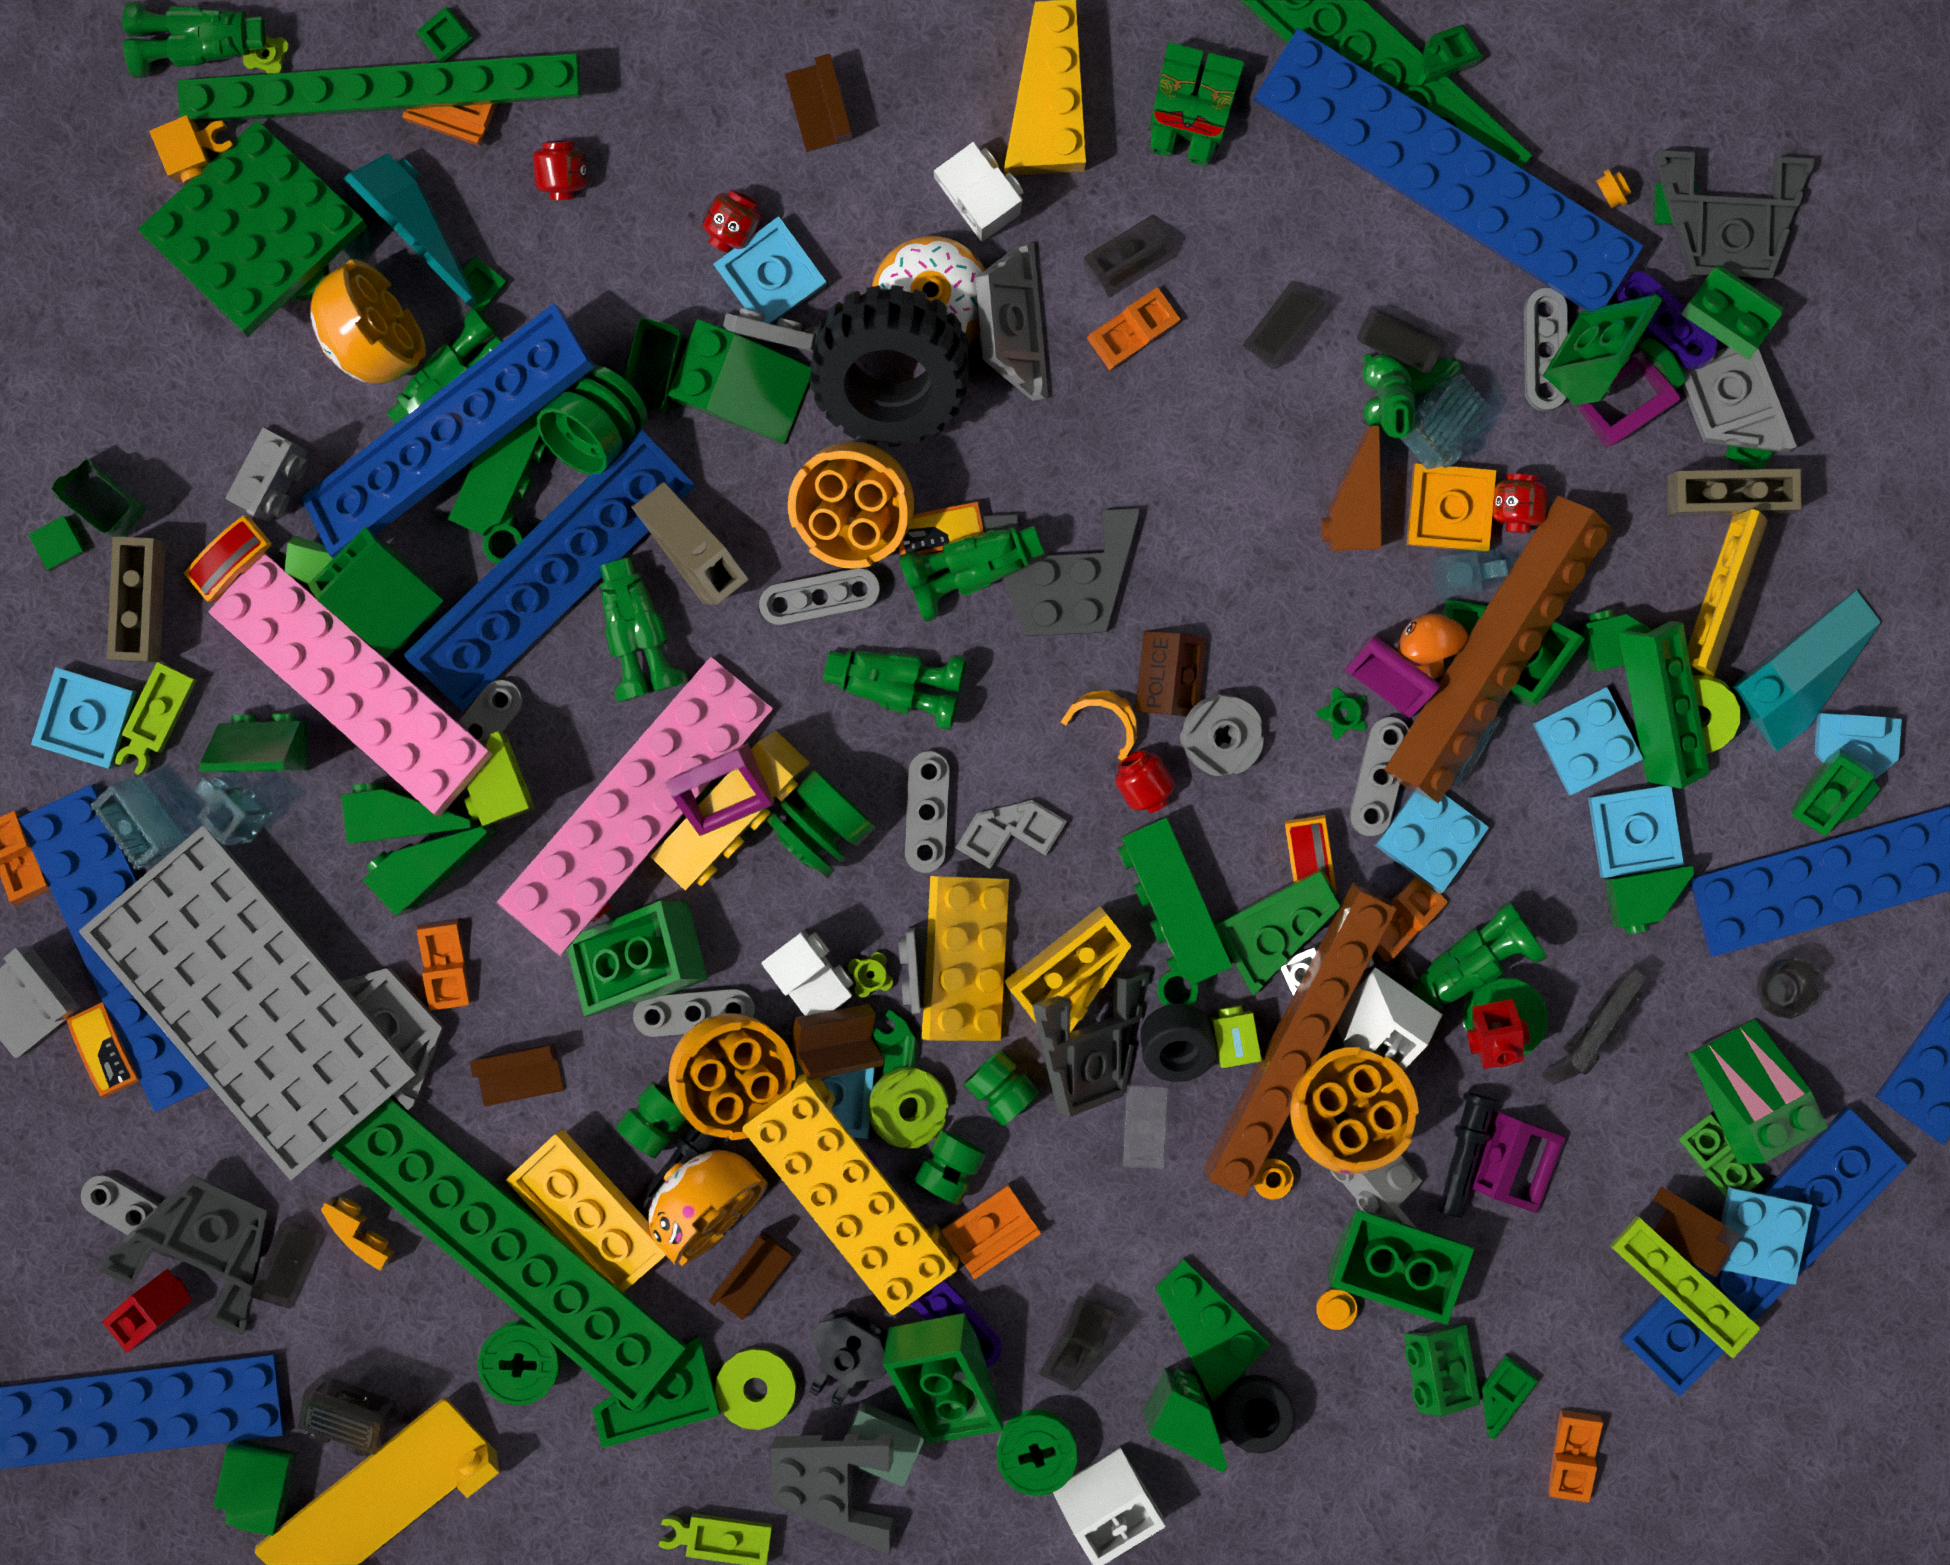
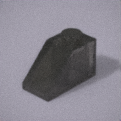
M1078 1295L1058 1331L1039 1371V1375L1076 1391L1102 1351L1115 1312L1102 1307L1095 1301L1087 1300Z

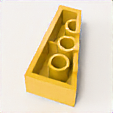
M1076 0L1036 1L1034 4L1004 166V176L1009 172L1013 176L1085 171L1086 155Z
M777 730L757 742L751 749L773 800L775 801L778 798L781 802L784 801L799 785L795 779L808 767L810 762ZM736 769L729 772L698 806L703 817L754 796L755 793L740 771ZM765 808L703 836L697 834L686 818L650 857L685 891L695 882L702 887L718 870L713 865L722 854L727 859L733 855L745 842L740 836L749 826L755 831L768 818L771 812Z

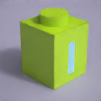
M1242 1005L1219 1008V1016L1210 1018L1219 1066L1227 1068L1261 1062L1253 1013L1251 1011L1243 1012Z

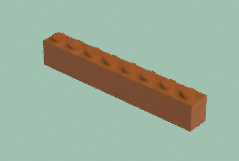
M1557 496L1546 513L1545 521L1534 532L1468 636L1466 644L1460 653L1456 655L1439 682L1440 687L1427 701L1384 770L1403 786L1438 804L1446 791L1451 788L1454 778L1467 758L1473 753L1477 742L1489 723L1496 717L1499 707L1511 688L1518 682L1520 674L1532 655L1539 649L1541 641L1555 619L1561 614L1563 606L1577 584L1582 581L1594 557L1606 543L1612 528L1595 510Z
M1354 882L1352 883L1261 1057L1262 1061L1257 1064L1204 1166L1209 1181L1244 1198L1246 1197L1290 1113L1291 1098L1298 1080L1318 1060L1397 910L1388 899Z

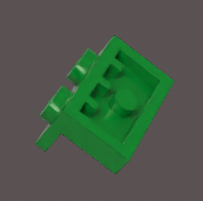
M1716 265L1681 315L1750 360L1783 314L1784 308L1722 266Z
M1454 1324L1426 1333L1409 1332L1404 1335L1406 1343L1405 1357L1410 1366L1413 1382L1412 1396L1419 1413L1442 1417L1481 1405L1466 1325Z

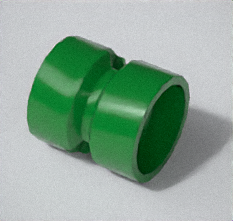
M1002 1049L998 1050L981 1065L963 1085L978 1101L988 1100L987 1110L1001 1126H1004L1016 1117L1039 1094L1040 1090L1026 1075L1017 1076L1015 1074L1017 1065Z
M652 1081L638 1097L639 1107L629 1108L615 1127L637 1149L656 1159L670 1142L668 1133L670 1131L678 1132L687 1119L677 1108L671 1093L663 1086Z
M941 1129L931 1147L934 1155L933 1158L924 1160L914 1181L933 1194L951 1203L960 1205L970 1187L968 1176L977 1174L987 1153L963 1138ZM946 1165L954 1169L950 1175L944 1172Z

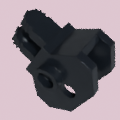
M853 1310L827 1314L824 1320L818 1323L811 1336L821 1361L817 1367L820 1371L809 1392L817 1397L825 1388L828 1377H834L842 1382V1384L835 1391L831 1406L839 1410L851 1388L859 1381L881 1379L887 1373L883 1362L888 1331Z

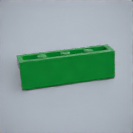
M1669 621L1648 633L1624 630L1619 633L1640 751L1643 757L1645 778L1650 783L1683 789L1710 774L1684 625L1682 622Z

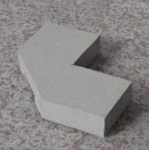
M1033 800L976 813L957 844L956 849L990 869L1009 837L1013 835L1046 856L1067 821Z

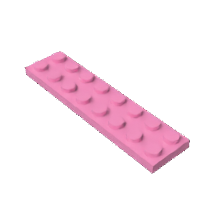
M265 553L251 568L239 575L208 613L429 811L440 817L492 757L493 753L365 640L317 601L315 596L297 580L284 573L285 570Z
M710 657L501 896L497 904L561 957L683 815V812L671 797L665 782L681 772L743 746L772 712L773 708L715 659ZM712 780L691 789L695 799L700 796Z

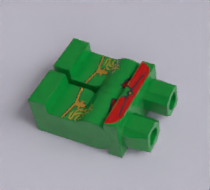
M1168 42L1148 131L1152 132L1150 152L1171 157L1175 138L1190 141L1191 144L1186 161L1207 167L1215 148L1218 149L1220 146L1244 61L1209 52L1198 94L1194 95L1193 91L1204 51Z

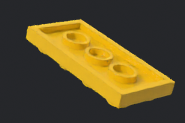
M930 876L922 1039L929 1041H1001L1009 879Z
M563 1128L506 1179L508 1184L553 1233L623 1292L665 1256L653 1240L649 1229V1222Z

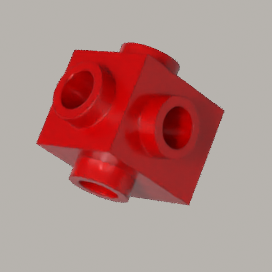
M1513 999L1473 1006V1029L1467 1030V1038L1471 1053L1479 1054L1483 1069L1498 1066L1506 1067L1514 1063L1524 1062V1044L1530 1043L1527 1023L1525 1019L1520 1020Z

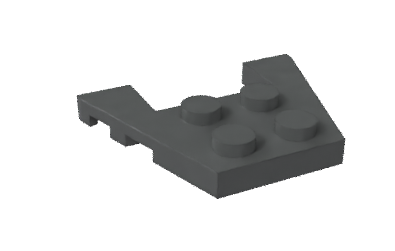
M1657 151L1654 154V160L1687 276L1707 278L1716 265H1720L1741 280L1768 281L1772 279L1790 232L1788 228L1795 209L1799 207L1804 193L1802 190L1807 176L1812 172L1814 158H1775L1773 160L1772 199L1694 195L1695 152Z
M1139 508L1102 510L1104 553L1038 556L1029 560L1030 566H1023L1018 571L1003 578L1025 636L1106 633L1139 517ZM1017 515L981 516L984 532L989 530H1010L1011 527H1016L1018 532Z
M1134 969L1114 976L1113 1017L1070 1032L1069 998L1055 996L1033 1004V1012L1058 1113L1071 1117L1124 1096L1134 1045L1128 1043L1132 1024L1139 1022L1143 1007L1138 1006L1137 1002L1141 986H1148L1149 971Z
M191 1174L99 1263L97 1269L99 1272L133 1287L148 1257L155 1248L217 1276L226 1282L207 1318L210 1322L242 1336L246 1327V1311L248 1301L251 1300L252 1279L255 1263L258 1262L267 1210L256 1203Z
M879 1433L876 1440H861L860 1434H846L842 1441H825L823 1435L775 1436L771 1446L773 1504L877 1551L890 1555L894 1543V1518L853 1509L852 1464L889 1472L894 1461V1434Z

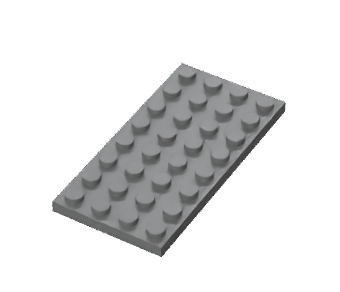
M208 825L201 826L78 931L290 1181L300 1175L418 1074Z

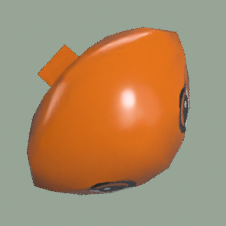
M1421 614L1410 621L1403 630L1399 639L1398 652L1424 673H1427L1428 676L1436 679L1445 674L1443 659L1460 653L1468 638L1467 631L1463 625L1442 614Z

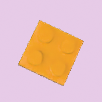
M1415 463L1412 472L1406 546L1489 552L1496 470Z

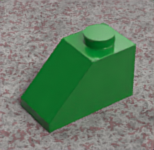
M1613 609L1590 614L1591 623L1580 625L1590 671L1596 672L1624 665L1619 639L1620 632L1627 630L1648 633L1652 629L1627 614L1615 617Z
M1683 865L1606 878L1605 883L1613 927L1625 928V934L1649 931V923L1659 922L1663 919L1694 875L1693 866Z

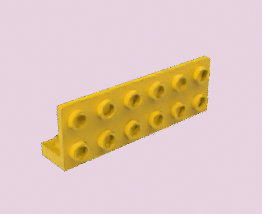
M803 1072L798 1076L793 1089L747 1121L742 1130L891 1315H895L955 1273L959 1257L936 1223L928 1229L922 1225L831 1111L836 1098L820 1078L809 1080Z
M444 1397L277 1528L273 1536L269 1535L255 1546V1554L266 1565H359L456 1487L468 1498L498 1475L497 1451L458 1409Z

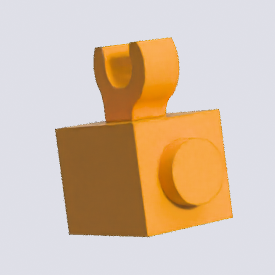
M186 115L149 131L168 177L176 183L182 181L184 185L193 178L202 175V170L212 161L208 150L220 154L229 151L233 147L231 141L216 144V135L228 129L223 121L212 122L205 129L199 131L197 124Z

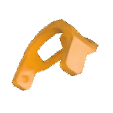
M1109 690L1091 691L1078 699L1076 698L1060 723L1066 726L1073 719L1072 716L1076 711L1087 706H1102L1113 710L1121 718L1126 728V745L1120 749L1118 759L1123 760L1137 739V719L1129 701L1119 697L1116 692Z

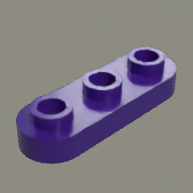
M1641 271L1627 273L1616 289V303L1631 301L1632 299L1628 296L1631 291L1640 292L1643 298L1658 295L1662 301L1644 331L1651 338H1655L1669 349L1682 366L1689 369H1701L1710 364L1717 349L1716 338L1682 316L1681 313L1685 307L1649 274ZM1663 318L1669 319L1672 322V326L1663 328L1658 324V320ZM1696 345L1700 347L1702 352L1698 355H1693L1688 352L1687 348Z
M946 1279L933 1287L929 1294H924L911 1303L925 1320L945 1317L946 1313L953 1309L957 1310L960 1314L965 1313L977 1338L985 1339L989 1343L988 1350L983 1352L987 1368L995 1364L999 1359L1002 1347L998 1333Z

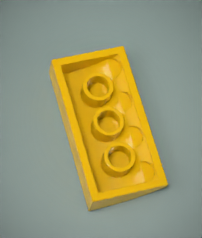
M1750 509L1732 517L1687 647L1692 673L1698 675L1707 674L1712 677L1716 673L1767 525V518L1760 511Z

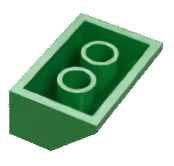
M1356 1208L1339 1237L1327 1277L1330 1286L1448 1325L1474 1252V1247Z
M1179 1367L1176 1368L1174 1373L1165 1368L1143 1410L1149 1435L1224 1473L1227 1468L1226 1459L1201 1385L1197 1383L1198 1378Z

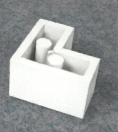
M972 142L934 170V178L981 243L1021 215L1023 200L1021 197L1023 193L1021 186L1010 172L1005 176L1003 175L996 160L987 148L984 147L982 150H979L975 143Z
M804 929L762 961L761 964L784 995L789 994L806 1016L836 1009L852 997L853 993L849 987L854 982L840 964L833 968L825 955L830 950L816 932L809 936Z

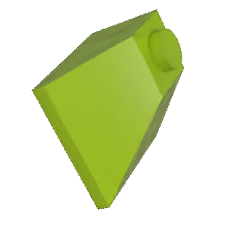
M500 731L492 733L485 747L493 755L469 782L467 789L470 797L464 799L473 822L480 819L482 826H489L535 809L507 734Z

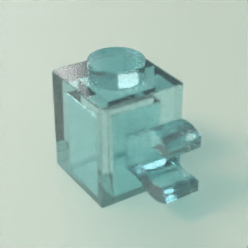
M1476 551L1438 557L1430 561L1436 601L1479 594L1483 592L1481 581L1508 576L1506 559L1478 564Z
M203 777L194 789L207 802V805L198 815L197 819L223 846L251 844L273 815L270 809L249 787H229L220 777H215L212 782L207 777Z

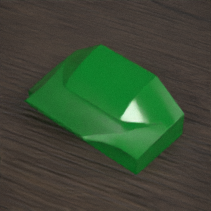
M1839 748L1824 761L1809 780L1795 802L1791 816L1826 837L1835 825L1857 818L1881 789L1874 780V771Z

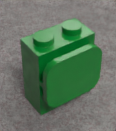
M366 526L308 584L317 601L386 659L394 651L403 648L408 642L410 634L422 622L429 621L443 602L435 587L419 574L409 561L388 543L378 538Z

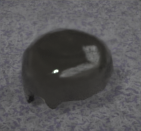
M1785 956L1770 961L1762 968L1758 977L1757 994L1760 1004L1764 1010L1776 1017L1793 1019L1805 1014L1814 1001L1819 998L1817 992V979L1821 977L1819 970L1808 959ZM1779 978H1782L1789 983L1790 994L1787 992Z

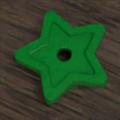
M1335 687L1332 690L1331 703L1318 710L1316 715L1331 724L1333 739L1338 740L1348 729L1366 730L1367 726L1361 716V710L1367 699L1365 696L1349 698L1338 687ZM1341 710L1347 711L1346 717L1340 716Z

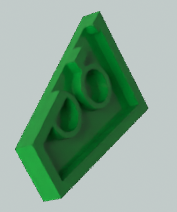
M1320 868L1219 920L1214 926L1254 996L1305 941H1308L1341 907L1342 902L1325 872Z
M1182 1258L1155 1286V1289L1214 1403L1270 1344Z
M701 1336L687 1344L688 1347L634 1412L614 1395H611L592 1408L601 1448L721 1415Z

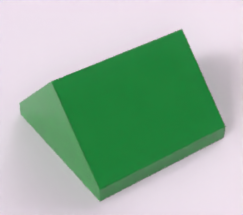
M1554 621L1541 641L1539 649L1532 655L1520 674L1518 682L1511 688L1508 694L1526 707L1537 706L1584 641V638Z

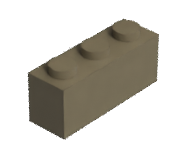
M1801 469L1676 471L1667 475V516L1736 515L1750 509L1760 511L1762 514H1790L1801 510Z
M112 537L107 660L157 663L161 660L166 542L154 538Z

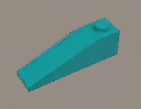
M388 153L350 172L344 179L473 308L477 304L476 297L462 272L463 270L424 190L415 181L420 174L404 157L396 162Z
M1857 590L1729 686L1734 692L1741 708L1775 752H1778L1810 727L1880 625V620Z

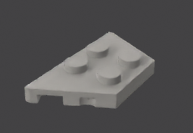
M1027 243L1016 246L975 279L981 333L980 345L983 360L1029 399L1034 401L1048 399L1035 249L1034 243Z
M1716 338L1717 349L1715 356L1706 367L1689 369L1679 363L1686 376V382L1682 384V388L1704 443L1789 453L1796 449L1795 440L1759 348L1748 360ZM1696 346L1689 353L1698 355L1702 350Z
M390 967L340 981L418 1072L415 1077L393 1094L407 1110H410L416 1104L445 1026Z

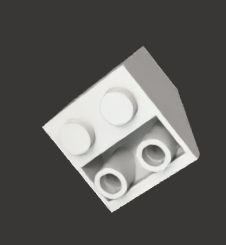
M1375 967L1353 991L1336 1027L1345 1048L1360 1047L1362 1050L1373 1052L1383 1058L1387 1056L1404 1071L1428 1046L1442 1014Z
M1121 1447L1073 1475L1063 1488L1053 1492L1071 1530L1092 1565L1108 1563L1166 1527L1162 1513Z

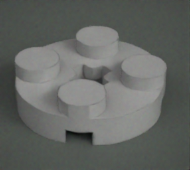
M1212 694L1191 709L1180 733V741L1185 748L1189 760L1202 771L1213 776L1238 774L1253 765L1262 751L1264 737L1261 736L1262 728L1260 723L1262 724V721L1256 709L1248 702L1232 695ZM1226 725H1229L1231 727L1228 731V735L1231 737L1230 742L1227 744L1221 741L1216 745L1215 731L1219 727L1223 729Z

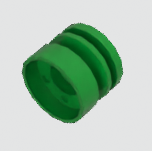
M595 364L592 370L552 399L537 416L538 431L551 452L569 467L588 475L602 473L622 451V444L626 440L632 439L635 431L639 427L642 429L647 423L646 408L634 388L617 373Z
M813 769L796 787V790L806 804L799 809L792 803L784 800L780 805L792 819L787 823L775 812H772L766 820L773 827L778 840L805 866L813 868L829 878L835 869L823 856L829 852L838 861L843 863L846 857L836 842L842 837L858 847L876 827L835 786Z

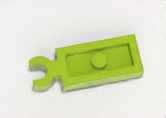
M162 662L156 663L121 734L131 739L130 745L122 748L117 753L115 764L124 766L127 758L134 754L139 760L134 773L143 775L150 767V756L148 754L150 749L162 753L197 682L196 679Z
M692 1513L690 1524H684L675 1515L663 1516L661 1525L671 1526L676 1530V1536L673 1538L660 1537L658 1546L663 1549H674L682 1544L687 1545L686 1557L741 1565H767L773 1524Z

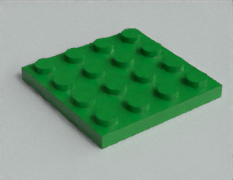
M257 120L232 142L233 147L229 151L220 153L202 170V175L190 180L137 229L166 260L247 338L368 227L365 221Z

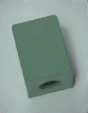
M861 1401L847 1434H860L861 1440H876L879 1433L894 1434V1461L889 1472L853 1464L852 1466L902 1487L907 1482L924 1443V1438L916 1424Z

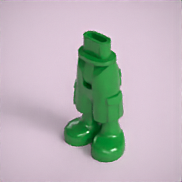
M140 1L127 2L124 6L122 27L128 36L146 37L154 32L171 33L167 40H145L138 38L123 40L125 62L133 78L147 77L151 72L153 61L169 58L175 67L198 66L211 60L233 58L239 55L246 56L249 55L250 50L266 48V26L263 16L247 17L244 11L211 10L194 5L170 6L166 14L150 12L147 6Z
M475 307L466 313L464 330L452 346L448 343H442L427 357L423 363L424 367L409 380L402 394L399 393L396 396L399 402L387 412V415L395 424L504 341L496 335L498 333L497 330ZM488 342L479 355L468 365H465L464 358L477 346Z
M1386 354L1373 356L1366 361L1362 375L1365 383L1375 389L1378 395L1368 400L1363 409L1364 418L1368 425L1379 426V430L1385 431L1389 436L1404 438L1416 426L1414 404L1416 397L1411 389V376L1403 363L1397 358Z
M1035 526L1018 532L1016 527H1011L1010 530H989L976 537L965 536L964 538L944 543L943 551L938 553L921 555L916 552H908L900 555L899 560L907 584L914 591L920 613L924 621L928 622L937 618L939 614V601L947 593L958 589L960 594L967 596L983 588L986 589L992 585V582L1011 575L1023 566H1030L1029 560L1044 555L1045 551ZM946 568L950 569V572L930 576L931 574L938 572L940 570Z
M631 557L600 565L604 581L599 586L600 590H602V604L607 625L605 627V637L610 656L620 658L622 667L621 682L614 689L616 702L619 703L650 694L647 680L642 673L637 656L639 649L645 652L654 692L688 683L687 672L682 668L673 667L666 659L661 646L665 645L669 638L663 619L659 612L655 611L644 582L639 580L642 578L641 574H635Z
M849 649L847 654L830 650L823 682L840 685V691H847L854 696L879 703V706L886 710L907 715L909 711L913 710V707L923 710L935 718L938 728L951 731L959 698L947 694L936 695L917 691L915 686L918 683L960 694L967 658L954 655L945 666L927 667L923 666L921 656L909 653L891 652L890 654Z
M1508 901L1497 910L1494 918L1479 932L1477 929L1470 930L1458 942L1454 943L1449 951L1446 950L1439 957H1436L1433 960L1434 963L1429 966L1426 972L1419 976L1421 982L1408 991L1432 1008L1437 1005L1441 1010L1444 1008L1443 1004H1449L1475 988L1483 987L1486 983L1502 975L1504 968L1500 962L1505 958L1519 953L1538 963L1546 959L1548 955L1531 933L1532 931L1519 912Z

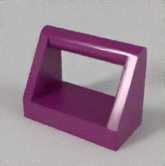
M1638 349L1631 353L1630 359L1620 369L1611 384L1613 386L1639 368L1657 394L1656 396L1611 426L1590 403L1576 405L1605 448L1614 445L1680 400L1672 385Z
M1375 635L1367 638L1344 669V671L1407 718H1411L1440 687L1437 681Z
M749 744L681 772L665 782L671 797L699 836H703L774 805L772 794ZM738 769L755 795L703 817L691 789Z
M1497 1112L1489 1133L1491 1135L1490 1140L1487 1141L1482 1151L1471 1188L1493 1199L1538 1213L1566 1137ZM1533 1134L1547 1139V1143L1526 1199L1509 1194L1530 1136Z

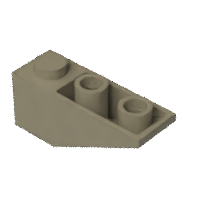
M664 482L632 506V509L702 604L718 605L749 580L722 543Z

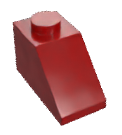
M167 1268L132 1294L106 1317L102 1323L125 1352L128 1353L192 1301V1298L188 1295L185 1284L178 1277L173 1276Z

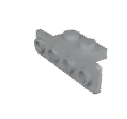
M1401 1155L1386 1166L1365 1174L1349 1175L1331 1171L1334 1178L1343 1183L1355 1197L1356 1203L1361 1210L1415 1227L1399 1208V1205L1421 1184L1422 1180Z

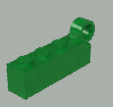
M545 406L475 458L448 517V520L484 536L482 542L484 554L495 564L502 560L494 554L492 549L493 540L497 535L503 532L512 533L516 538L517 545L524 539L523 534L513 527L516 515L511 512L517 499L524 500L531 488L533 478L528 475L534 462L541 463L548 450V446L542 440L537 428V416Z
M1164 817L1121 836L1123 845L1117 847V850L1126 870L1134 867L1140 882L1133 886L1142 907L1150 904L1156 919L1149 923L1158 943L1167 942L1172 953V957L1166 959L1170 970L1163 973L1157 981L1156 993L1158 999L1164 1006L1169 1004H1187L1192 1006L1198 996L1197 983L1232 968V965L1167 818ZM1175 976L1187 979L1190 984V994L1181 1003H1172L1164 996L1165 983Z

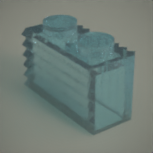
M1461 373L1440 378L1436 381V384L1431 387L1432 390L1427 393V396L1419 403V407L1415 409L1416 426L1414 430L1406 437L1400 438L1426 469L1447 468L1453 465L1462 455L1460 447L1463 443L1478 434L1484 426L1481 420L1489 411L1490 405L1485 403V399L1480 397V393L1475 391V387L1471 386L1470 381L1466 380L1465 375Z
M141 776L114 783L91 804V810H96V816L100 817V823H105V829L110 830V836L114 837L115 843H119V849L124 850V856H129L128 862L133 863V869L138 870L158 864L186 840Z

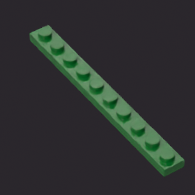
M577 54L178 80L179 118L187 115L195 123L582 98L580 57Z

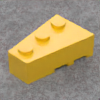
M1099 906L1004 980V982L1035 1023L1034 1003L1055 996L1069 998L1071 1032L1078 1021H1081L1087 1013L1088 1006L1100 988L1103 989L1131 945Z

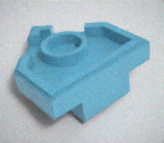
M1819 713L1817 715L1815 755L1824 763L1831 754L1840 748L1874 771V780H1876L1899 760L1902 719Z

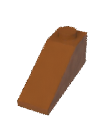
M1379 426L1365 427L1327 508V518H1321V541L1328 542L1329 550L1382 549Z

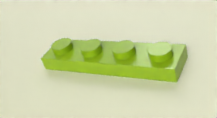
M1636 1216L1609 1245L1731 1358H1734L1761 1329L1640 1217Z

